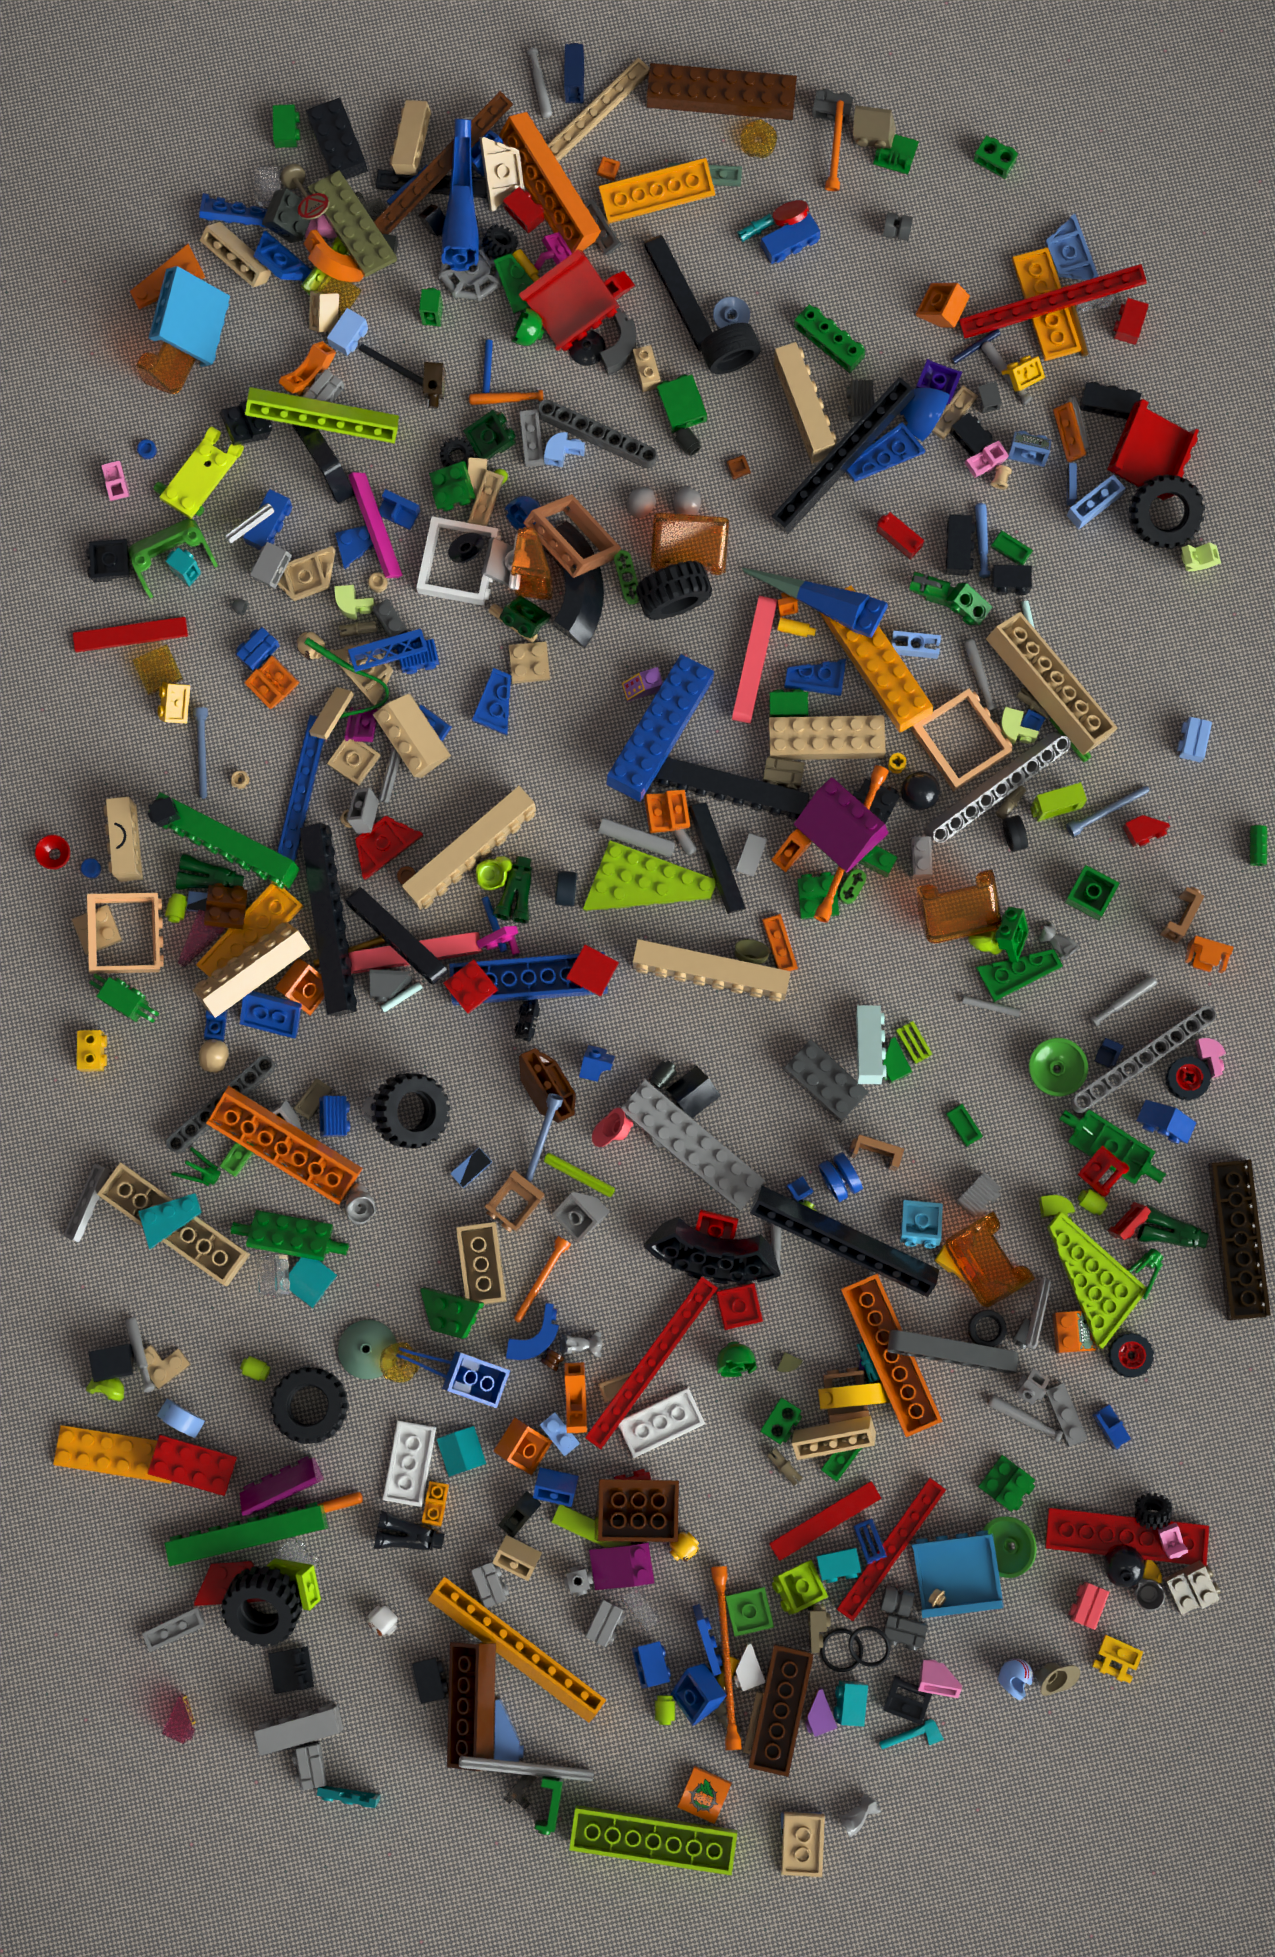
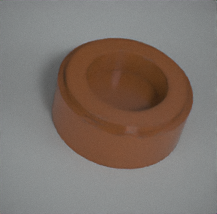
M404 866L399 869L397 879L403 885L416 872L412 867Z

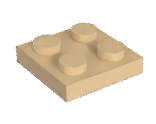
M547 642L509 645L512 684L550 680Z
M344 739L327 765L359 786L381 755L363 742L345 741Z
M105 905L95 909L97 952L123 940L110 907ZM87 913L73 918L72 922L83 950L88 955Z

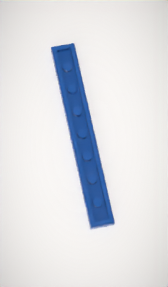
M313 715L309 716L277 850L279 854L296 862L301 841L300 828L304 827L324 744V739L311 736L309 733L318 716Z

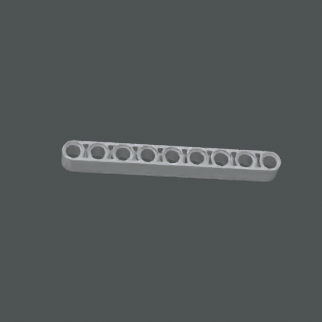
M1058 732L1050 733L932 820L925 828L926 835L938 843L945 842L1067 752L1071 745L1070 739Z
M1211 1006L1200 1008L1084 1088L1072 1099V1109L1077 1113L1085 1112L1208 1027L1216 1018L1215 1009ZM1201 1013H1207L1210 1020L1203 1019ZM1186 1023L1192 1024L1194 1031L1188 1030ZM1171 1034L1177 1035L1179 1041H1173L1171 1039ZM1155 1045H1161L1163 1052H1158L1155 1049ZM1139 1056H1145L1148 1059V1063L1141 1062ZM1124 1066H1129L1132 1069V1074L1126 1073ZM1108 1077H1114L1117 1084H1110ZM1092 1089H1100L1101 1095H1095ZM1078 1098L1085 1101L1086 1105L1084 1107L1078 1105Z

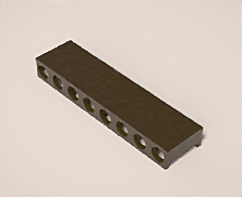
M1248 1159L1208 1163L1227 1321L1270 1316L1252 1161Z

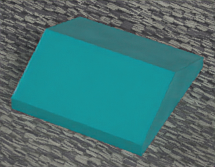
M475 1426L437 1438L449 1477L487 1464Z

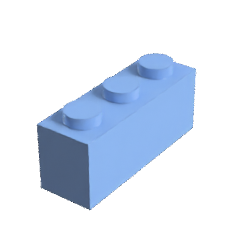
M1113 474L1069 509L1067 517L1079 530L1119 499L1126 488Z

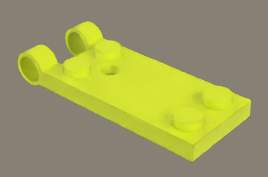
M213 426L207 430L204 439L160 495L161 501L190 519L197 513L244 450V446L241 444L235 446L231 444L226 454L213 446L221 435V431ZM205 462H211V466L206 467L204 465Z

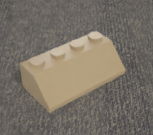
M411 694L404 695L387 703L373 714L414 777L423 778L451 756Z

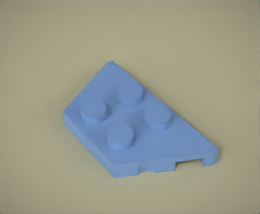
M1073 214L1064 225H1061L1045 241L1046 248H1049L1058 277L1090 280L1099 276L1076 215Z

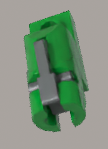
M914 571L909 590L925 596L926 601L949 607L950 605L945 600L955 587L950 586V582ZM962 596L960 597V602H961V604H962V602H963V597H962Z

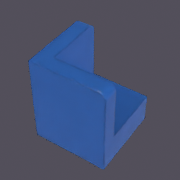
M803 1176L786 1185L787 1190L796 1202L803 1200L814 1192L812 1188L810 1189Z

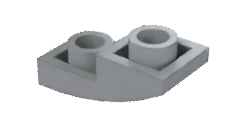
M749 832L736 871L754 877L767 842L766 838Z

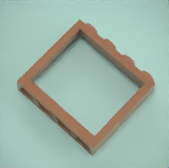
M572 494L532 510L524 521V525L573 578L611 562L614 556L621 550V547ZM564 511L601 552L583 559L546 517Z

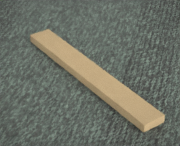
M637 58L547 144L558 162L649 75L650 68L641 59Z

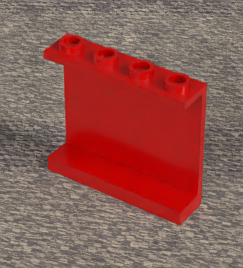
M580 249L576 250L519 294L521 299L526 301L530 308L542 318L543 327L555 343V349L557 351L563 350V352L573 346L572 342L576 339L579 341L586 337L588 330L598 328L604 318L614 316L617 313L616 309L620 307L584 252Z
M1144 399L1134 403L1107 468L1108 471L1138 487L1142 486L1146 480L1158 475H1176L1182 478L1184 475L1183 469L1191 458L1190 452L1198 441L1197 435L1199 432L1198 429L1188 432L1147 409L1149 402ZM1165 493L1157 497L1164 501L1173 497L1174 494Z

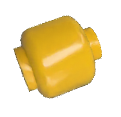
M680 1532L678 1534V1542H670V1547L672 1548L670 1553L677 1561L681 1559L687 1562L698 1552L699 1548L697 1545L699 1542L690 1532Z

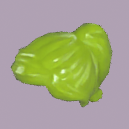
M498 856L495 859H487L479 863L476 867L477 884L484 890H494L503 887L507 879V872L512 869L511 860L505 856Z
M984 926L981 930L973 931L968 938L969 943L979 951H989L993 955L1003 951V949H999L998 942L995 940L996 931L999 929V926L990 929Z
M92 1378L86 1387L87 1392L91 1394L101 1392L108 1396V1400L112 1399L121 1402L124 1399V1385L119 1378L94 1382Z

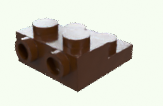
M216 883L213 886L209 885L204 925L243 930L248 890L238 885L233 888L225 887L221 883Z

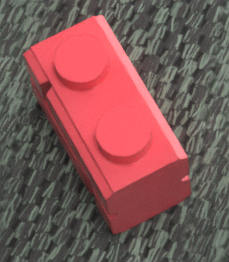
M1084 1582L1083 1585L1080 1584L1076 1592V1596H1078L1077 1603H1073L1069 1611V1615H1071L1070 1620L1095 1630L1109 1591Z

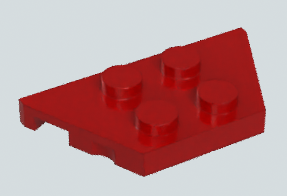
M385 816L373 825L371 833H362L355 838L363 879L367 880L423 837L422 832Z
M252 1561L212 1563L194 1601V1606L222 1604L233 1578L241 1573L242 1570L247 1568L250 1570L251 1567H255ZM252 1598V1599H248L247 1601H248V1602H262V1601H265V1600L258 1599V1598Z

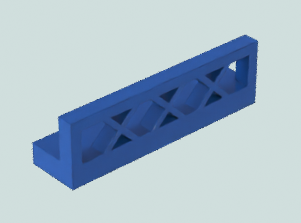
M420 628L348 649V658L352 662L354 671L358 672L426 652L428 648ZM420 641L422 644V647L417 649H414L409 646L412 643ZM398 646L404 647L403 652L400 654L391 652L397 649L396 647ZM386 653L384 658L380 660L373 657L374 655ZM368 658L365 664L357 666V660Z

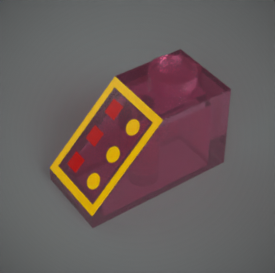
M179 1695L162 1732L163 1735L182 1744H185L188 1740L191 1741L196 1732V1729H194L196 1722L186 1695Z

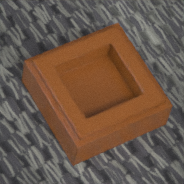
M744 455L726 461L733 480L751 474Z

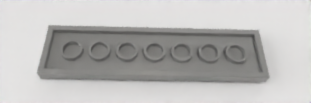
M644 1080L621 1108L626 1116L739 1211L765 1182L761 1176L647 1080Z

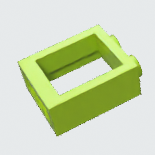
M1076 783L1037 795L1030 807L1032 816L1036 817L1039 822L1082 809L1087 801L1082 783Z

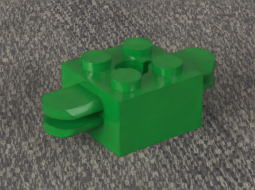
M94 973L93 977L104 984L102 987L92 980L88 982L100 990L96 996L97 998L134 1022H137L140 1016H142L151 1023H154L155 1020L143 1012L147 1010L156 1017H158L159 1013L148 1006L149 1003L145 1000L146 996L133 987L129 990L130 986L117 977L115 980L110 977L105 980Z

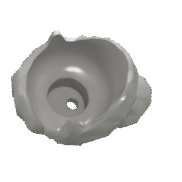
M356 1183L349 1191L350 1195L345 1203V1214L355 1225H363L370 1220L371 1216H374L376 1207L373 1198L367 1193V1188L361 1183Z

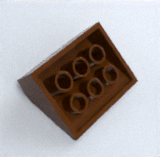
M599 1479L595 1514V1540L678 1542L679 1480Z

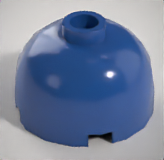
M519 496L514 498L505 507V510L508 511L506 517L510 524L519 532L523 529L527 531L525 534H532L524 525V521L532 510L541 506L536 499L528 496Z

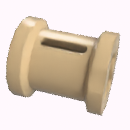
M997 465L995 467V478L991 481V485L997 489L1005 490L1008 487L1007 480L1012 473V469L1004 465Z

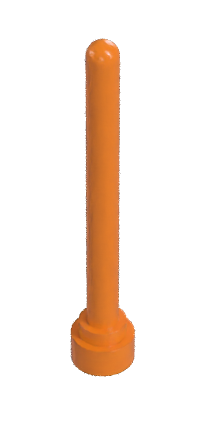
M839 100L836 105L830 177L825 181V190L827 191L840 190L837 172L844 102L842 100Z
M559 1236L554 1242L555 1250L515 1315L514 1319L516 1322L522 1321L559 1256L565 1250L568 1251L571 1243Z

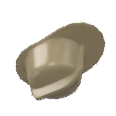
M1051 1662L1042 1669L1035 1671L1034 1675L1041 1686V1694L1048 1696L1065 1691L1075 1685L1080 1677V1669L1075 1665L1061 1667Z

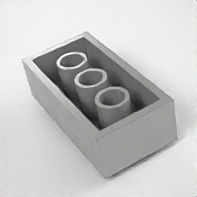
M332 1703L320 1706V1708H317L318 1711L315 1712L312 1709L301 1711L294 1718L293 1714L281 1717L276 1723L273 1720L258 1725L259 1728L254 1731L259 1755L262 1756L339 1734L344 1727L338 1705L332 1706Z

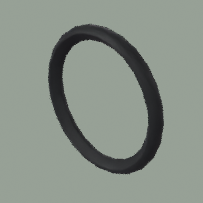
M862 1626L857 1628L849 1638L848 1647L850 1654L861 1665L868 1667L879 1666L889 1657V1639L883 1631L876 1627ZM872 1630L883 1637L886 1643V1653L881 1660L873 1663L865 1662L855 1654L853 1639L859 1632Z
M836 1629L824 1637L821 1657L824 1663L833 1671L848 1672L859 1663L855 1661L849 1667L838 1668L830 1664L825 1656V1645L831 1636L837 1633L849 1635L853 1633L847 1629ZM856 1635L854 1639L859 1647L858 1657L862 1659L863 1646L861 1640Z

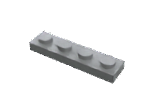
M94 1163L65 1230L64 1237L80 1242L85 1233L87 1223L92 1217L96 1202L100 1198L97 1194L108 1180L110 1169Z

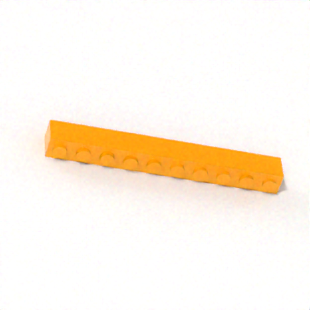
M446 1577L441 1580L428 1599L429 1602L482 1642L496 1643V1653L585 1721L590 1723L605 1703V1698Z

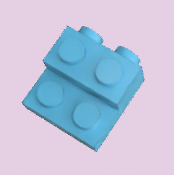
M903 1200L900 1242H905V1245L909 1247L916 1246V1244H924L929 1249L940 1246L943 1204Z

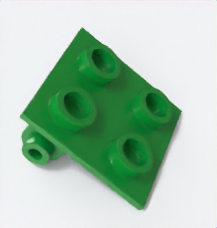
M895 134L891 149L877 148L873 165L908 175L919 141Z

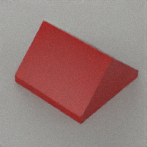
M700 1209L696 1230L716 1238L734 1239L739 1219Z

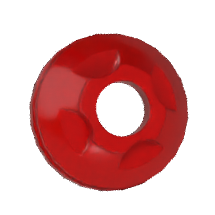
M47 835L36 845L35 857L44 868L50 870L60 869L70 859V846L61 836ZM54 849L60 850L61 853L60 857L56 860L50 858V853Z

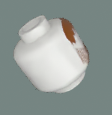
M377 1606L368 1615L369 1627L379 1636L386 1634L390 1636L397 1629L395 1624L398 1617L387 1606Z

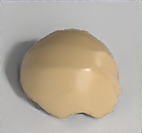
M217 1039L206 1041L199 1050V1064L201 1068L210 1073H218L224 1070L225 1063L229 1057L227 1045Z

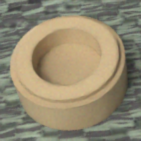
M376 572L369 577L368 583L372 591L382 592L387 588L388 581L383 573Z

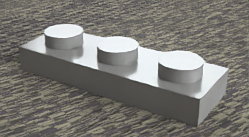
M538 409L519 411L525 466L544 465Z
M1062 1383L1047 1389L1046 1395L1068 1447L1087 1440L1088 1438L1065 1384Z
M199 1607L142 1633L149 1652H152L206 1626Z

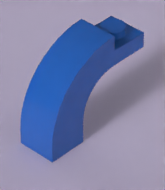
M545 1304L543 1325L535 1337L528 1340L509 1339L506 1359H532L544 1353L552 1345L559 1330V1325L552 1324V1320L556 1321L557 1309H554V1304Z

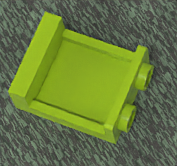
M274 1558L266 1565L272 1570L275 1568L279 1569L280 1573H286L290 1576L291 1581L294 1580L298 1586L297 1589H299L303 1610L310 1611L321 1601L314 1565Z

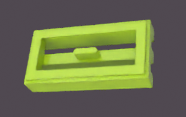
M914 1021L896 1030L915 1064L933 1055ZM910 1027L913 1029V1031H914L915 1035L917 1036L919 1042L921 1043L922 1047L924 1048V1050H925V1052H926L925 1055L923 1054V1052H922V1050L920 1049L918 1043L916 1042V1040H915V1038L913 1037L911 1031L909 1030ZM903 1031L907 1033L920 1058L917 1059L912 1048L910 1047L905 1036L903 1035Z

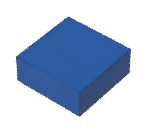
M1029 709L1020 726L1039 731L1046 718Z

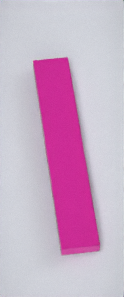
M352 472L348 476L385 578H399L402 576V572L366 473Z

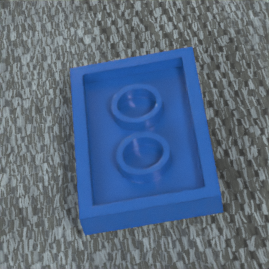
M252 991L243 997L240 1025L296 1039L302 1004Z

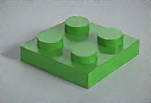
M765 1587L725 1596L735 1637L774 1628Z

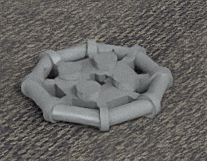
M479 240L481 250H479L476 271L448 270L449 265L441 263L438 278L450 290L452 297L473 299L480 302L497 288L502 287L503 284L498 271L496 270L495 277L491 275V268L496 267L495 259L490 261L486 256L487 252L484 251L485 247H482V240ZM455 276L459 282L457 286L454 285L449 277ZM487 281L491 283L480 291L479 286ZM464 286H466L469 289L475 288V292L464 291L462 289Z

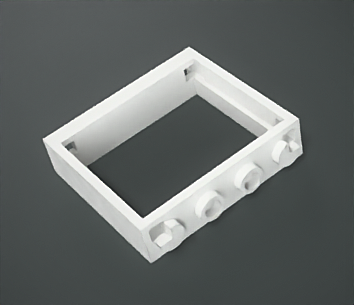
M432 516L416 587L418 594L485 606V601L490 596L491 589H488L489 582H493L492 578L485 575L482 576L479 594L429 585L428 581L440 528L477 533L491 538L494 537L501 541L502 536L499 535V529Z

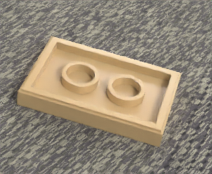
M784 1812L781 1875L822 1877L825 1814Z

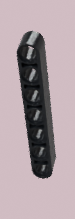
M660 234L645 241V249L697 350L701 352V343L713 332L665 239Z
M359 887L345 899L347 905L430 984L434 985L448 973L443 963L363 888Z

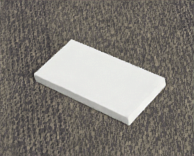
M686 1388L624 1418L619 1424V1428L633 1458L704 1425L705 1422L689 1388Z
M397 1420L383 1500L419 1507L423 1506L437 1427Z

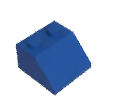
M705 1663L686 1669L670 1693L692 1726L715 1711L727 1696Z

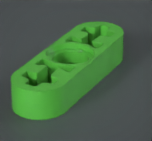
M620 550L614 556V563L626 603L633 605L639 602L636 594L638 581L630 553ZM621 556H623L624 559H626V568L624 569L622 562L619 561ZM630 573L633 579L630 582H625L622 579L623 574ZM632 586L633 593L636 594L634 599L628 596V587Z

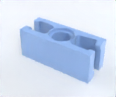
M893 631L891 642L898 655L938 659L940 648H936V650L928 649L924 645L935 644V646H939L941 635ZM895 640L905 641L907 645L895 646ZM911 642H918L920 647H912Z

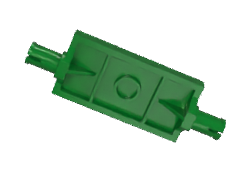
M1066 1109L1059 1118L1060 1121L1072 1127L1074 1131L1067 1143L1090 1158L1094 1156L1101 1146H1104L1115 1157L1129 1166L1128 1172L1122 1174L1121 1177L1131 1184L1135 1185L1141 1175H1147L1159 1184L1162 1182L1163 1177H1165V1172L1151 1165L1152 1162L1150 1161L1156 1151L1090 1109L1087 1110L1081 1119ZM1111 1166L1109 1170L1114 1172L1116 1168Z
M256 1210L253 1222L250 1225L233 1222L231 1227V1234L248 1237L246 1247L324 1261L325 1255L329 1254V1252L347 1256L349 1243L332 1241L333 1224Z

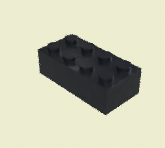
M339 97L307 109L308 121L329 174L331 175L340 170L344 178L349 179L368 172L366 161L341 98Z

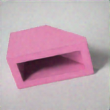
M923 1660L920 1668L918 1691L959 1698L962 1685L944 1663H938L936 1660Z

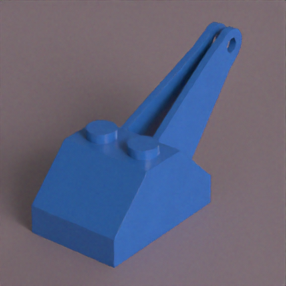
M399 1347L398 1350L449 1364L450 1368L446 1375L414 1359L400 1354L396 1355V1357L408 1360L446 1378L442 1387L443 1390L494 1408L498 1407L510 1370L455 1351L452 1361Z

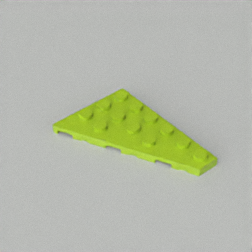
M610 840L583 911L709 900L715 890L716 882L715 879Z
M1058 1212L1047 1229L1098 1348L1103 1349L1143 1297L1147 1287L1066 1215Z

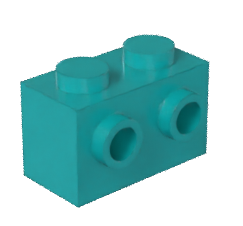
M177 548L169 553L166 563L171 572L190 587L199 577L201 571L197 562L193 559L194 556L186 549L182 551L180 548Z
M855 1547L816 1555L820 1578L822 1581L826 1580V1583L838 1581L837 1577L845 1576L846 1579L858 1577L857 1573L861 1572Z
M839 1680V1684L835 1689V1696L837 1698V1705L833 1710L835 1722L847 1726H865L867 1684L858 1681Z

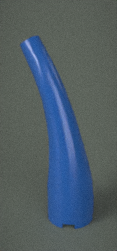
M454 119L451 185L442 231L441 260L443 264L450 265V269L455 271H467L469 266L473 264L476 266L479 260V232L472 189L471 119Z

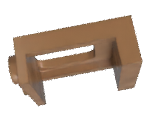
M1187 887L1179 895L1178 898L1189 904L1178 925L1169 921L1163 927L1160 933L1161 936L1175 943H1178L1185 936L1204 898V895L1197 888Z
M860 1134L856 1139L853 1138L849 1148V1152H852V1158L856 1157L859 1148L891 1157L888 1169L893 1171L899 1168L904 1148Z
M513 1170L508 1180L484 1207L488 1210L486 1214L494 1220L499 1218L503 1222L501 1226L507 1231L511 1232L514 1230L517 1232L545 1197V1194ZM510 1190H514L528 1202L526 1208L513 1223L496 1211V1207Z
M858 1367L847 1368V1373H839V1370L827 1371V1375H823L824 1389L833 1388L832 1380L834 1378L849 1376L855 1378L856 1385H864V1371H859ZM867 1405L827 1409L829 1423L869 1416Z

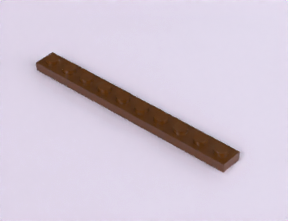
M501 91L471 120V148L480 140L479 137H483L513 106V103ZM454 139L374 221L381 234L389 235L452 169Z

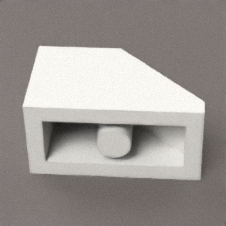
M749 1642L746 1644L735 1670L737 1675L733 1676L737 1688L741 1687L743 1691L766 1683L752 1644Z

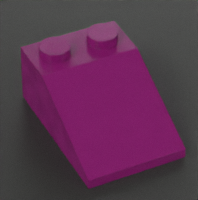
M636 1542L589 1550L595 1590L635 1587L655 1583L649 1542Z

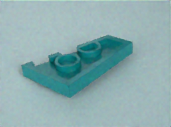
M196 1193L138 1211L149 1249L154 1248L159 1242L202 1213Z
M323 1786L318 1787L317 1796L322 1797L321 1800H339L343 1804H358L368 1808H375L380 1800V1794L338 1787Z

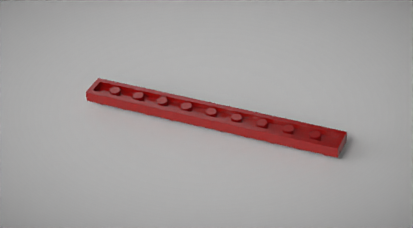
M1142 264L971 315L959 319L964 339L1141 286L1147 284Z
M704 1277L700 1278L588 1432L585 1439L600 1450L603 1448L718 1289L715 1285Z

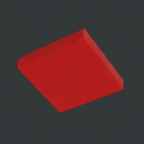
M584 945L566 979L601 997L619 962Z
M754 1283L716 1291L724 1330L763 1322Z

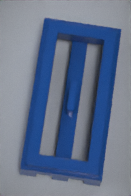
M872 1518L853 1526L868 1564L887 1557ZM867 1525H870L872 1533L874 1535V1538L880 1551L879 1554H877L876 1548L874 1546ZM862 1527L873 1553L872 1557L869 1555L860 1528Z

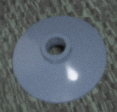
M725 297L715 305L713 319L720 329L735 323H748L750 320V309L746 302L738 297ZM733 315L735 318L729 319L728 316Z

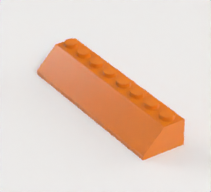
M524 112L509 116L499 137L506 146L519 149L523 182L535 203H539L545 211L544 218L554 233L560 232L570 251L574 253L578 249L585 250L599 236L601 230L598 224H596L528 113Z
M878 1274L841 1289L905 1437L943 1422L915 1358L887 1351L889 1331L903 1330Z

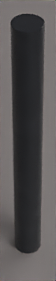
M361 344L359 347L361 352L423 386L422 377L364 344Z

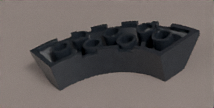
M568 521L555 528L583 559L595 554L584 536ZM544 546V551L557 563L565 580L564 601L558 615L554 619V626L585 649L597 629L602 613L604 587L601 568L597 567L573 578Z
M679 1216L662 1223L643 1246L659 1261L664 1260L669 1263L672 1269L685 1271L688 1276L700 1279L701 1276L714 1278V1283L728 1284V1281L746 1284V1281L757 1280L758 1283L780 1277L781 1275L773 1249L761 1234L745 1239L716 1238L693 1229Z

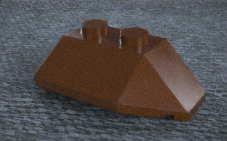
M536 1048L519 1056L520 1081L539 1113L546 1116L548 1110L546 1100L548 1094L553 1093L563 1097L561 1107L555 1111L552 1120L560 1123L574 1116L576 1093L557 1061L539 1052Z

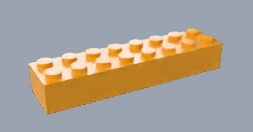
M852 585L844 589L856 592ZM819 612L899 733L932 715V703L879 625L873 637L870 638L851 631Z

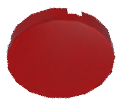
M791 201L778 207L773 212L772 217L776 225L784 226V223L793 225L802 221L808 215L809 207L806 201Z

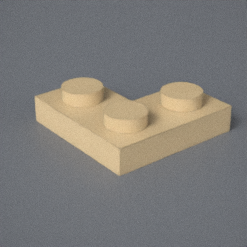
M152 1345L144 1350L150 1379L158 1389L191 1365L180 1349L174 1351L164 1360Z

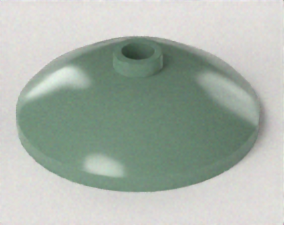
M358 1321L350 1325L339 1340V1360L343 1368L354 1377L366 1380L378 1378L387 1373L396 1360L397 1342L395 1336L387 1326L378 1321ZM366 1345L370 1348L368 1353L363 1352V1347Z

